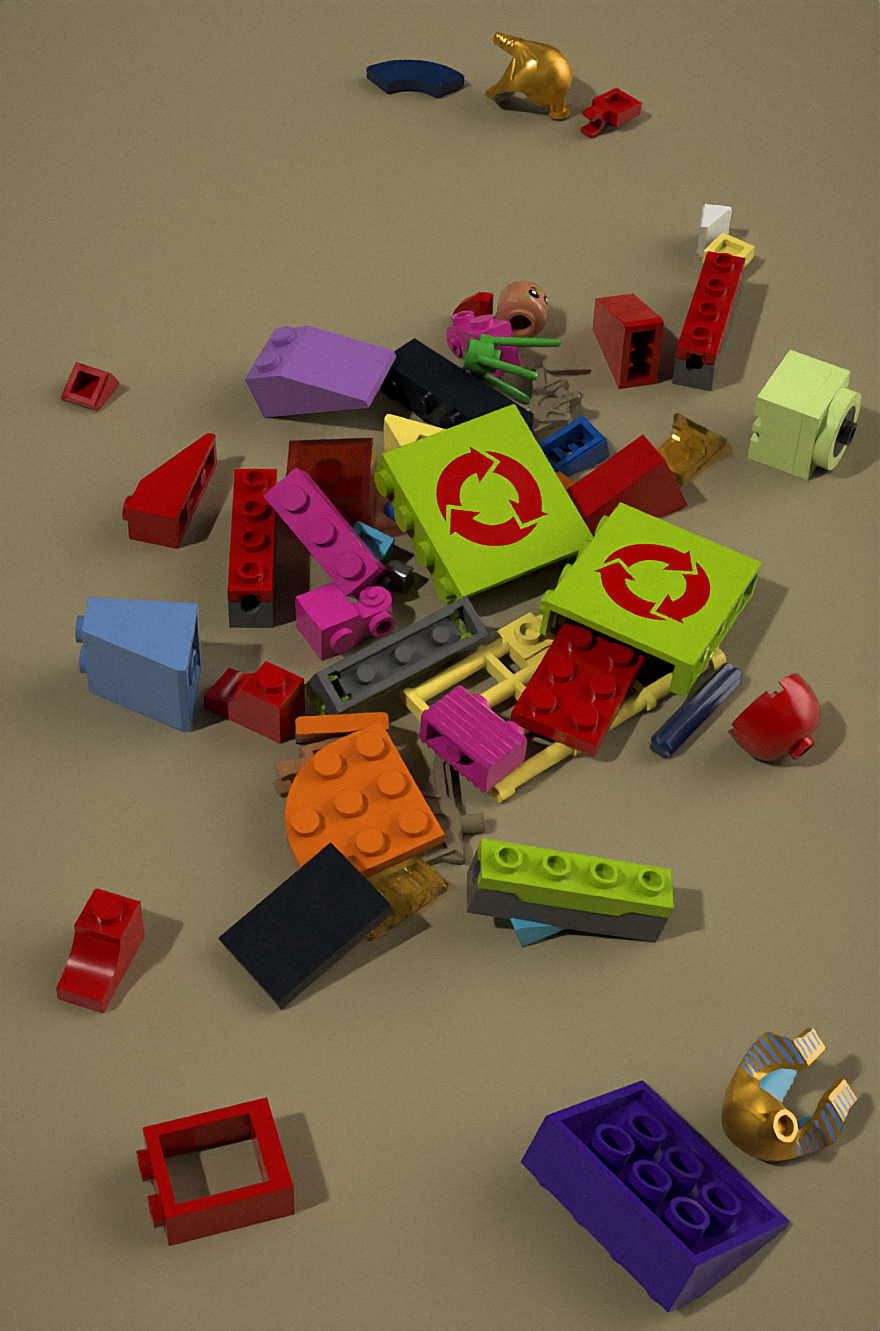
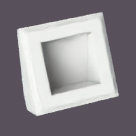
M711 204L703 206L697 248L698 257H703V251L722 232L727 235L729 234L731 207Z

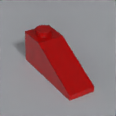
M206 433L140 480L133 496L128 495L126 497L122 517L128 523L129 539L178 549L217 466L215 434Z

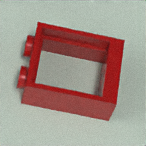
M267 1097L142 1127L145 1149L136 1151L138 1167L142 1182L151 1180L153 1182L155 1194L147 1196L150 1215L154 1228L164 1226L169 1246L295 1214L294 1186ZM247 1137L251 1138L263 1180L262 1183L176 1204L164 1158Z

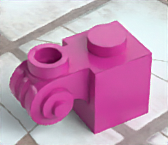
M463 311L450 317L452 325L446 330L448 347L454 355L460 356L463 354V357L469 339L479 340L481 333L493 337H514L510 322L494 319L493 315H482L475 318L473 311ZM494 346V349L501 350L500 361L521 367L515 346ZM496 369L494 374H489L498 377L507 372Z
M333 581L295 597L296 628L320 660L323 661L359 646L360 640L370 635L376 638L388 635L395 626V620L391 613L392 596L383 587L368 586L361 590L359 602L352 603Z

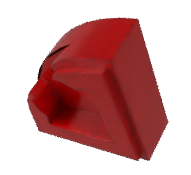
M479 292L462 300L454 310L453 315L463 311H473L475 318L482 315H493L494 294Z

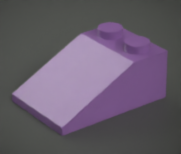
M284 326L274 330L270 335L269 340L255 360L245 381L263 417L369 408L396 359L394 350L315 327L303 326L292 328Z

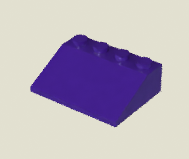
M643 1080L546 1115L521 1160V1163L537 1179L538 1183L548 1190L572 1214L574 1220L584 1227L609 1252L611 1258L620 1264L646 1290L649 1297L660 1304L667 1313L700 1298L784 1231L790 1222Z

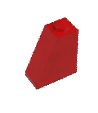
M633 293L595 299L593 331L618 389L657 384L664 321L660 315Z
M643 434L566 489L593 537L601 518L604 515L610 516L620 502L656 518L679 511L688 505L666 460Z

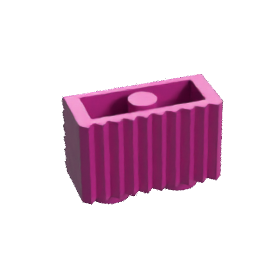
M457 685L455 690H451L441 700L438 699L435 705L431 704L429 709H425L421 714L419 733L421 742L426 743L428 748H432L435 754L440 755L441 759H445L448 765L453 766L454 770H459L461 776H466L468 782H472L475 787H479L481 793H486L524 763L527 746L524 732L515 722H505L495 714L488 701L480 694L472 695L461 685Z

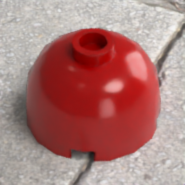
M793 673L778 682L784 689L781 692L774 691L769 694L765 691L731 724L734 728L729 729L728 733L750 756L762 761H778L790 755L793 760H797L815 745L811 735L819 726L821 710L818 698L799 673Z

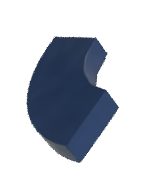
M392 60L366 67V78L387 94L409 90L424 92L439 98L464 86L465 76L445 65L429 61Z

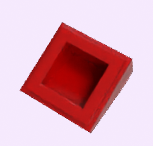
M75 362L60 398L64 401L98 411L116 390L119 381L109 372Z

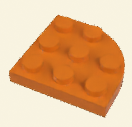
M381 721L342 737L315 753L296 775L287 796L285 807L286 838L289 850L298 869L330 842L365 878L444 843L445 834Z

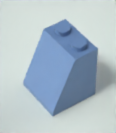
M88 597L85 615L77 616L75 637L76 642L83 643L80 650L79 669L80 673H87L89 692L182 732H191L202 668L198 603Z

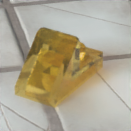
M676 412L673 417L671 437L657 451L666 460L679 488H681L726 445L727 439Z

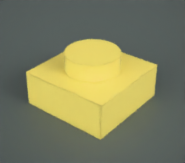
M722 232L703 251L702 264H704L707 252L711 251L746 258L745 267L753 259L755 246Z

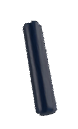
M730 663L722 664L651 737V750L654 753H658L662 758L670 757L738 687L741 682L740 677L742 676L740 669L734 668Z

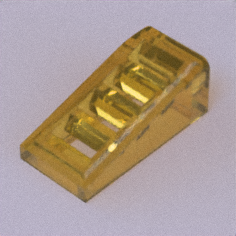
M418 855L366 878L391 904L395 912L367 935L365 939L372 941L386 934L446 892L449 883ZM408 878H413L421 887L417 888Z

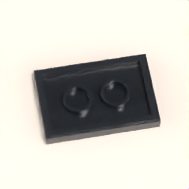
M330 842L218 939L282 1010L395 911L391 904Z

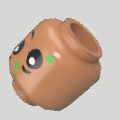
M515 281L507 285L501 292L496 318L510 322L514 337L532 338L538 335L545 327L549 308L547 294L540 286L533 282Z

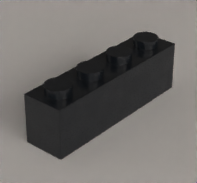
M412 339L394 351L396 359L381 384V391L389 398L396 400L414 412L419 418L426 420L435 427L449 429L515 404L532 432L533 414L417 339Z

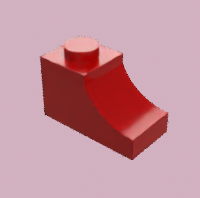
M267 661L255 673H244L228 668L204 695V708L281 744L295 728V719L305 716L304 678Z
M95 888L74 924L75 933L71 952L64 972L56 986V992L59 1000L104 1014L145 936L141 901Z

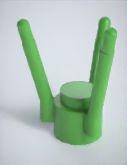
M481 333L479 340L469 339L463 357L462 369L470 371V374L530 404L529 399L532 398L531 396L489 373L494 374L496 369L532 380H536L538 374L534 371L500 361L501 350L494 349V346L559 347L561 341L559 339L493 337Z

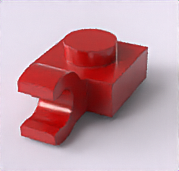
M614 88L592 99L591 107L586 108L582 113V116L590 121L587 125L581 127L580 132L590 138H594L601 133L607 123L617 127L639 116L642 102L620 89Z

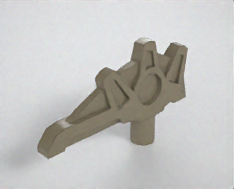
M531 362V371L536 372L538 378L532 380L533 392L532 398L529 399L530 404L521 407L533 414V429L535 435L538 436L549 429L570 425L573 418L569 410L580 404L582 399L578 391L567 392L570 385L566 378L556 379L545 370L542 363Z
M436 754L433 760L434 769L421 793L443 830L445 839L444 843L418 854V860L423 867L441 862L465 864L462 834L484 832V814L460 815L454 801L450 765H448L445 759H441L439 754Z

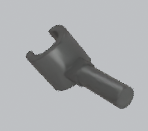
M392 560L386 566L388 572L375 585L387 590L394 586L406 592L411 588L415 580L414 576L410 575L413 567L403 562Z

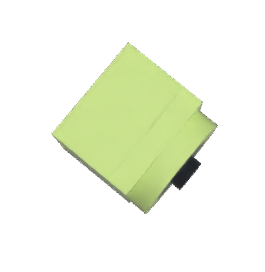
M789 350L757 396L754 416L758 418L752 425L754 433L750 439L747 458L807 481L817 466L829 471L832 470L841 459L846 447L852 442L857 429L856 421L861 405V394L848 389L851 371Z

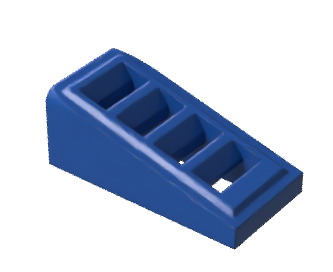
M583 415L539 443L555 473L560 471L567 477L592 467L610 456L607 439ZM583 443L584 446H582V447H580V448L577 446V445H580V444ZM569 449L572 453L567 456L563 451ZM555 455L560 461L555 464L549 457Z

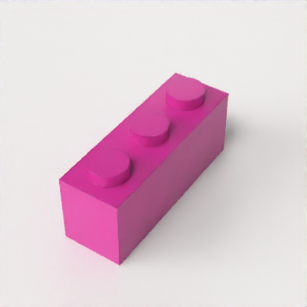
M296 467L264 495L269 504L347 597L357 599L362 589L372 586L388 572V569L307 472Z

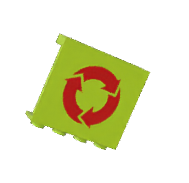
M515 404L382 453L374 474V481L379 493L383 497L387 496L390 501L398 527L401 531L408 533L414 544L417 561L423 568L427 567L435 581L436 594L444 604L450 605L466 596L468 598L565 558L569 564L573 565L585 539L592 540L594 538Z
M620 502L610 516L604 515L601 518L594 538L592 540L585 539L582 543L576 562L573 565L566 564L555 590L548 589L545 592L538 608V612L543 615L540 634L546 636L552 627L555 628L560 615L674 664L675 668L669 691L685 698L752 597L762 562Z

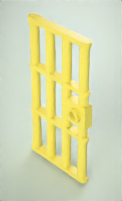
M529 612L496 631L495 641L486 646L481 644L475 647L471 655L412 689L410 687L404 688L399 691V697L402 703L421 722V714L425 709H429V706L425 703L426 701L480 669L485 668L499 682L480 694L488 701L491 708L512 696L518 701L556 636L550 630L546 636L540 634L543 615L540 614L535 617ZM560 615L557 624L559 628L562 627L567 617ZM717 648L702 673L707 670L712 672L726 663V656L721 649ZM507 654L522 670L513 674L498 659ZM650 654L648 660L653 658L654 656ZM674 670L647 687H644L636 680L628 694L630 697L623 703L609 731L640 711L653 709L657 705L656 701L671 693L669 687ZM520 727L524 732V735L531 732L530 730ZM555 742L524 761V763L489 789L487 793L496 802L501 803L514 795L515 789L567 756H577L581 751Z

